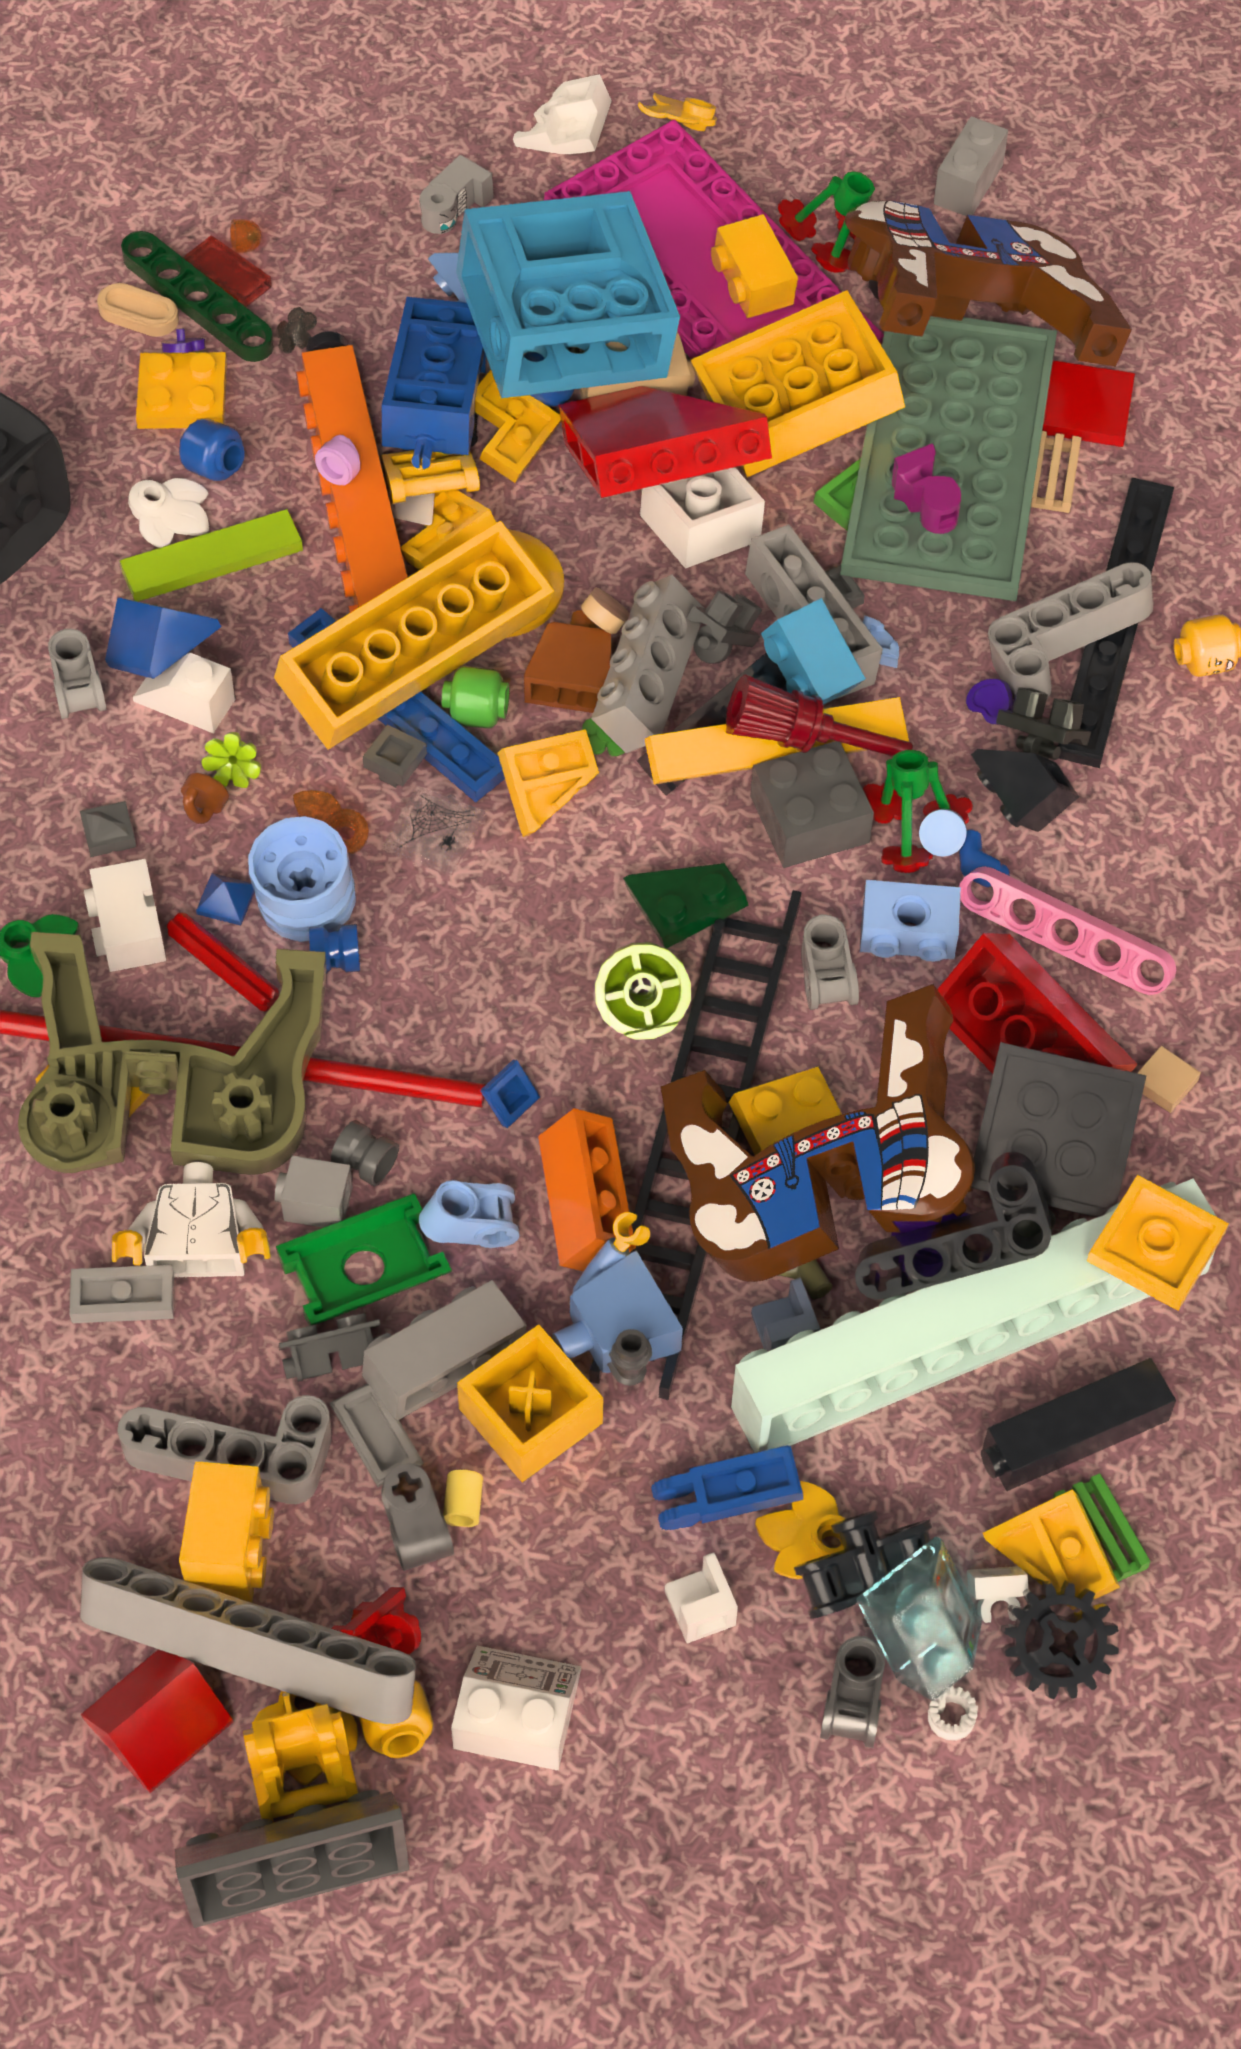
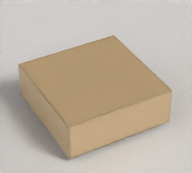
M1161 1046L1139 1070L1138 1074L1147 1076L1143 1095L1171 1113L1198 1082L1201 1072Z

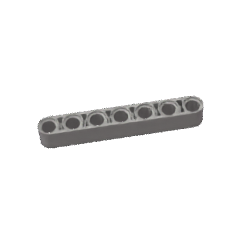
M100 1557L86 1562L82 1567L80 1618L91 1627L323 1705L328 1704L329 1707L377 1723H401L412 1714L416 1664L415 1660L408 1654L120 1559Z

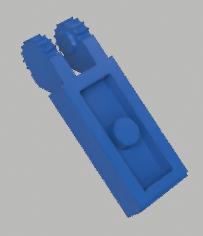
M788 1445L689 1468L690 1472L664 1478L654 1482L651 1487L653 1498L659 1501L685 1497L695 1491L697 1502L666 1509L661 1514H658L660 1528L662 1530L665 1529V1531L690 1527L699 1521H702L703 1524L804 1500L791 1446Z

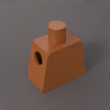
M582 610L573 612L570 624L559 622L547 624L524 674V703L593 713L598 701V692L604 685L610 669L611 634L597 628V625Z

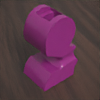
M932 443L894 458L891 485L895 490V500L903 501L911 513L921 512L920 522L927 531L944 534L955 529L958 524L961 490L952 477L933 476L936 451Z

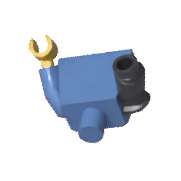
M624 1212L617 1216L613 1224V1232L616 1239L609 1238L573 1287V1294L570 1296V1317L573 1324L552 1333V1339L569 1359L590 1351L600 1371L603 1373L611 1372L617 1382L631 1386L640 1383L644 1379L647 1372L646 1365L649 1361L681 1351L683 1328L638 1252H629L628 1247L630 1245L639 1246L648 1241L650 1238L649 1228L641 1225L630 1236L629 1227L636 1221L637 1215L631 1212Z

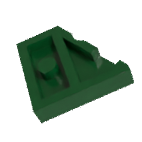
M725 863L631 874L623 878L627 890L664 948H669L713 925L717 919H724L749 906L746 894Z

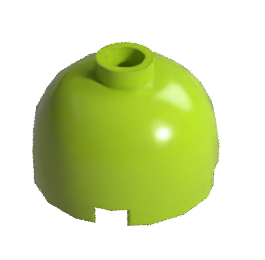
M651 942L631 943L615 950L602 963L595 980V1002L603 1020L617 1032L634 1040L655 1039L671 1032L683 1018L691 1001V982L683 963L669 949ZM642 978H647L650 981V985L643 983ZM637 979L638 985L632 988L633 981ZM641 989L647 990L646 992L638 993Z

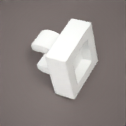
M1020 1567L967 1570L968 1591L976 1600L979 1599L977 1609L979 1616L985 1623L991 1622L990 1610L996 1601H1006L1008 1608L1010 1605L1021 1608L1016 1597L1024 1596L1023 1591L1028 1589V1575ZM1007 1610L1009 1618L1012 1621H1016L1017 1618Z

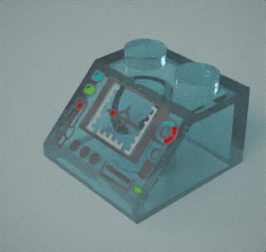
M935 1536L856 1599L896 1679L931 1701L937 1699L973 1669L982 1625V1619L943 1540Z

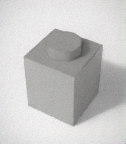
M292 1155L288 1172L279 1173L275 1188V1202L281 1203L284 1221L324 1228L345 1220L353 1189L351 1167L347 1164Z

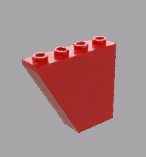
M645 386L559 405L565 446L601 498L772 459L767 416L763 413Z

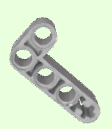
M1139 563L1122 564L993 621L988 629L993 667L1001 680L1008 683L1013 699H1015L1018 688H1030L1048 694V699L1052 690L1049 661L1149 617L1154 607L1152 577L1149 569Z
M310 1395L296 1397L287 1404L275 1437L149 1407H137L129 1410L120 1419L117 1430L125 1460L131 1466L140 1470L191 1482L195 1461L232 1464L239 1457H252L255 1460L249 1466L259 1467L262 1486L270 1488V1500L286 1504H300L306 1502L314 1495L332 1441V1429L327 1405L321 1399ZM304 1422L319 1424L317 1429L309 1433L296 1430ZM191 1445L205 1447L200 1454L195 1456L181 1454L185 1448ZM290 1468H300L305 1471L302 1476L296 1479L281 1477L282 1473Z

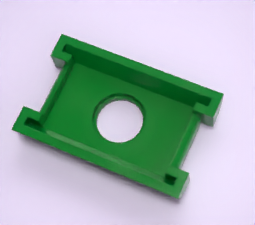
M415 1193L276 1246L285 1275L295 1271L309 1303L303 1305V1313L309 1326L320 1324L452 1272L443 1252L430 1255L416 1226L419 1223V1214L423 1209ZM360 1251H370L377 1254L384 1263L382 1276L376 1282L368 1285H359L348 1279L344 1270L346 1261L350 1256Z

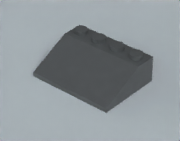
M377 1790L363 1791L351 1796L348 1799V1803L331 1808H326L322 1804L310 1805L296 1811L293 1818L274 1823L271 1819L254 1820L244 1824L240 1828V1832L221 1837L216 1833L201 1834L189 1839L186 1842V1846L175 1849L177 1878L194 1928L409 1870L403 1817L392 1791L380 1794Z

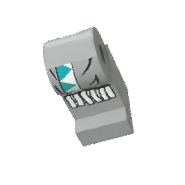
M459 155L420 194L419 202L423 227L434 234L447 233L456 226L457 218L474 202L481 207L486 206L494 198L492 173L466 157Z

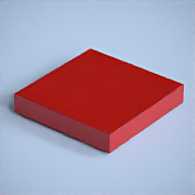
M1053 360L1042 431L1047 432L1048 436L1055 437L1056 433L1064 434V438L1067 439L1077 436L1081 437V441L1123 447L1135 373Z

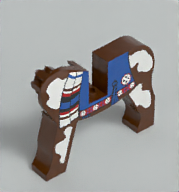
M872 201L858 205L847 212L845 217L846 226L856 236L848 257V268L861 275L864 281H878V300L884 310L879 322L882 331L922 337L930 316L962 321L970 300L992 302L999 305L1004 312L1010 310L1025 315L1031 311L1073 342L1076 348L1074 356L1077 361L1116 367L1132 329L1112 297L1086 273L1078 252L1058 235L1044 228L1024 222L967 215L957 242L954 244L949 243L931 210L926 207L896 201Z
M934 984L888 1000L886 1003L877 1103L875 1107L841 1114L812 1124L775 1142L755 1156H751L723 1130L722 1116L727 1105L725 1092L706 1070L660 1086L671 1151L681 1162L690 1183V1223L693 1234L699 1245L727 1274L747 1282L764 1281L839 1250L827 1183L840 1198L847 1197L851 1200L865 1199L867 1210L886 1232H900L894 1221H932L941 1223L943 1216L954 1213L958 1217L966 1211L967 1205L964 1203V1199L967 1193L973 1191L972 1182L975 1173V1162L972 1151L967 1143L944 1120L948 1079L944 1047L948 1030L953 1022V1015L950 1006Z

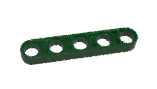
M136 231L128 234L122 240V255L126 267L162 296L171 299L177 308L236 355L246 361L257 362L268 358L272 354L274 345L272 330L269 325L155 235L146 231ZM140 247L151 250L148 255L143 257H136L130 254L134 249ZM168 269L179 272L172 279H163L158 276L160 272ZM197 291L208 295L201 301H190L186 298L190 293ZM221 314H231L236 317L233 322L228 324H221L214 320ZM253 336L261 337L265 340L263 344L255 347L247 346L243 343L245 339Z

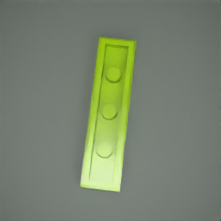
M288 509L119 561L121 571L134 601L139 602L303 551V546Z

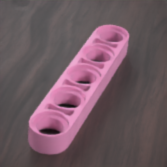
M978 867L966 875L960 883V900L970 911L1140 993L1147 995L1158 994L1164 991L1175 978V961L1165 950L994 868ZM982 878L990 882L994 891L992 900L984 902L973 895L971 884L974 879ZM1024 898L1032 902L1036 910L1033 921H1022L1015 915L1013 904L1016 899ZM1065 918L1074 922L1078 928L1077 940L1067 942L1059 938L1055 930L1057 920ZM1110 939L1119 945L1121 949L1119 961L1108 962L1101 958L1098 953V943L1100 940ZM1151 959L1161 964L1164 969L1163 981L1153 983L1146 980L1141 974V963L1144 960Z

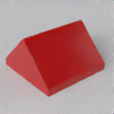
M160 1649L81 1714L84 1721L149 1793L153 1792L233 1723V1719L194 1663L186 1658Z

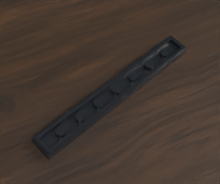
M1131 478L1106 571L1126 563H1139L1147 567L1152 574L1174 487ZM1138 623L1085 645L1071 701L1084 704L1080 729L1089 731L1091 734L1088 745H1081L1072 741L1068 744L1058 743V747L1061 749L1058 759L1100 768Z

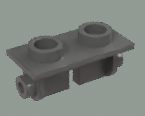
M366 1313L336 1320L338 1329L318 1334L316 1325L286 1332L288 1341L278 1345L279 1351L290 1348L291 1357L282 1359L286 1379L296 1377L297 1381L300 1382L303 1379L332 1373L329 1354L334 1352L339 1354L342 1370L362 1366L364 1351L372 1341L378 1338H372L370 1329L379 1327L380 1320L368 1322Z

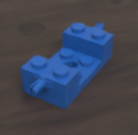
M417 297L406 298L382 401V446L403 450L413 449L414 454L411 462L417 469H420L421 459L422 469H427L430 466L432 452L469 455L474 431L475 397L480 372H486L488 360L467 303Z

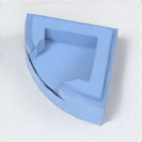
M864 615V625L883 649L879 664L897 668L899 659V645L897 641L884 629V625L880 621Z

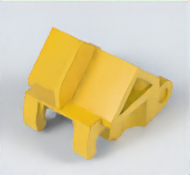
M286 1692L282 1693L287 1714L252 1722L253 1728L243 1731L261 1819H271L273 1821V1818L293 1814L299 1809L310 1805H329L348 1800L351 1796L358 1793L340 1710L335 1708L329 1709L328 1704L292 1712L289 1695ZM315 1763L321 1766L327 1778L326 1783L284 1793L285 1771Z

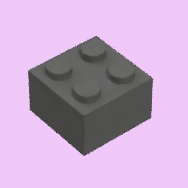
M831 742L811 748L806 753L797 752L753 765L750 797L783 868L870 843L874 812L840 742Z

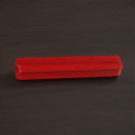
M179 912L173 919L169 920L167 929L168 935L260 1011H269L279 997V989L188 914Z

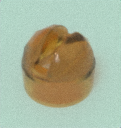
M247 219L231 220L230 241L233 253H248L259 247L261 230L255 222Z

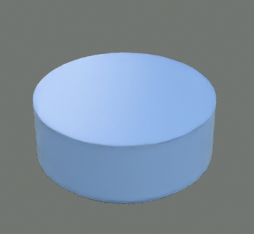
M937 809L929 813L922 821L919 830L920 841L929 853L941 857L950 856L963 846L967 836L966 824L963 818L955 811Z

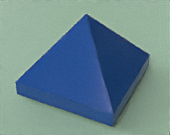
M211 873L196 909V914L241 926L255 893L252 883Z
M514 1059L480 1090L505 1128L511 1126L540 1098L523 1068Z

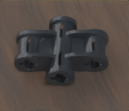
M876 1510L832 1524L833 1533L840 1535L844 1550L815 1558L794 1567L796 1575L803 1578L812 1605L808 1610L810 1619L844 1610L861 1601L866 1616L862 1619L864 1627L886 1623L909 1614V1607L907 1604L901 1603L897 1588L933 1577L943 1571L941 1562L937 1560L928 1533L932 1528L930 1519L895 1529L880 1537L875 1525V1521L878 1519Z

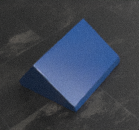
M117 597L105 661L110 668L155 679L222 626L218 619Z

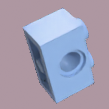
M866 880L862 907L860 952L872 953L882 958H889L895 955L917 956L931 962L954 959L959 936L961 887ZM910 922L916 924V926H909L904 923Z

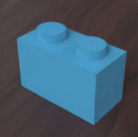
M822 598L777 619L761 633L766 653L780 668L786 679V687L789 693L793 690H798L807 696H819L822 698L824 705L848 693L866 679Z

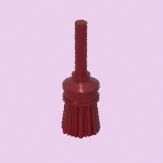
M746 674L737 681L727 707V734L777 741L780 747H793L802 753L808 752L816 741L826 743L828 739L892 757L898 752L912 750L913 748L911 742L835 722L832 715L824 713L823 701L819 696H807L798 690H793L789 693Z

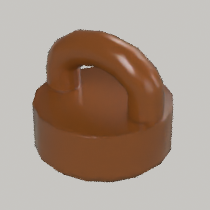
M191 773L181 787L184 810L189 819L196 824L207 823L213 814L222 812L229 800L227 789L219 781L206 774ZM195 806L203 809L201 813L196 809Z

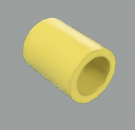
M453 1470L447 1474L443 1510L446 1524L461 1527H474L479 1524L483 1476L471 1470Z

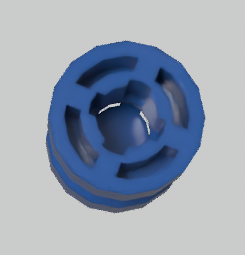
M357 924L342 925L339 930H333V932H329L323 926L309 927L310 951L326 952V974L332 967H336V969L341 968L346 973L360 972Z

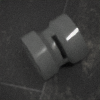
M354 1120L343 1129L332 1149L331 1162L350 1165L354 1170H358L360 1179L375 1187L383 1181L392 1169L398 1156L399 1144L385 1136L376 1139L371 1134L369 1127Z

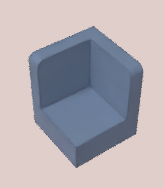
M801 1278L790 1280L788 1297L754 1306L751 1311L763 1348L767 1351L785 1345L791 1337L802 1331L813 1330L814 1333L820 1331Z

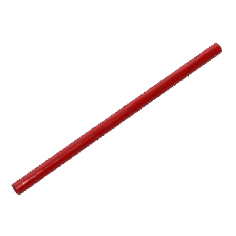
M0 1010V1034L49 1041L44 1016ZM99 1025L102 1042L123 1040L170 1041L205 1047L230 1056H235L241 1046ZM313 1057L309 1060L304 1076V1081L483 1108L485 1099L480 1092L486 1085L483 1083Z

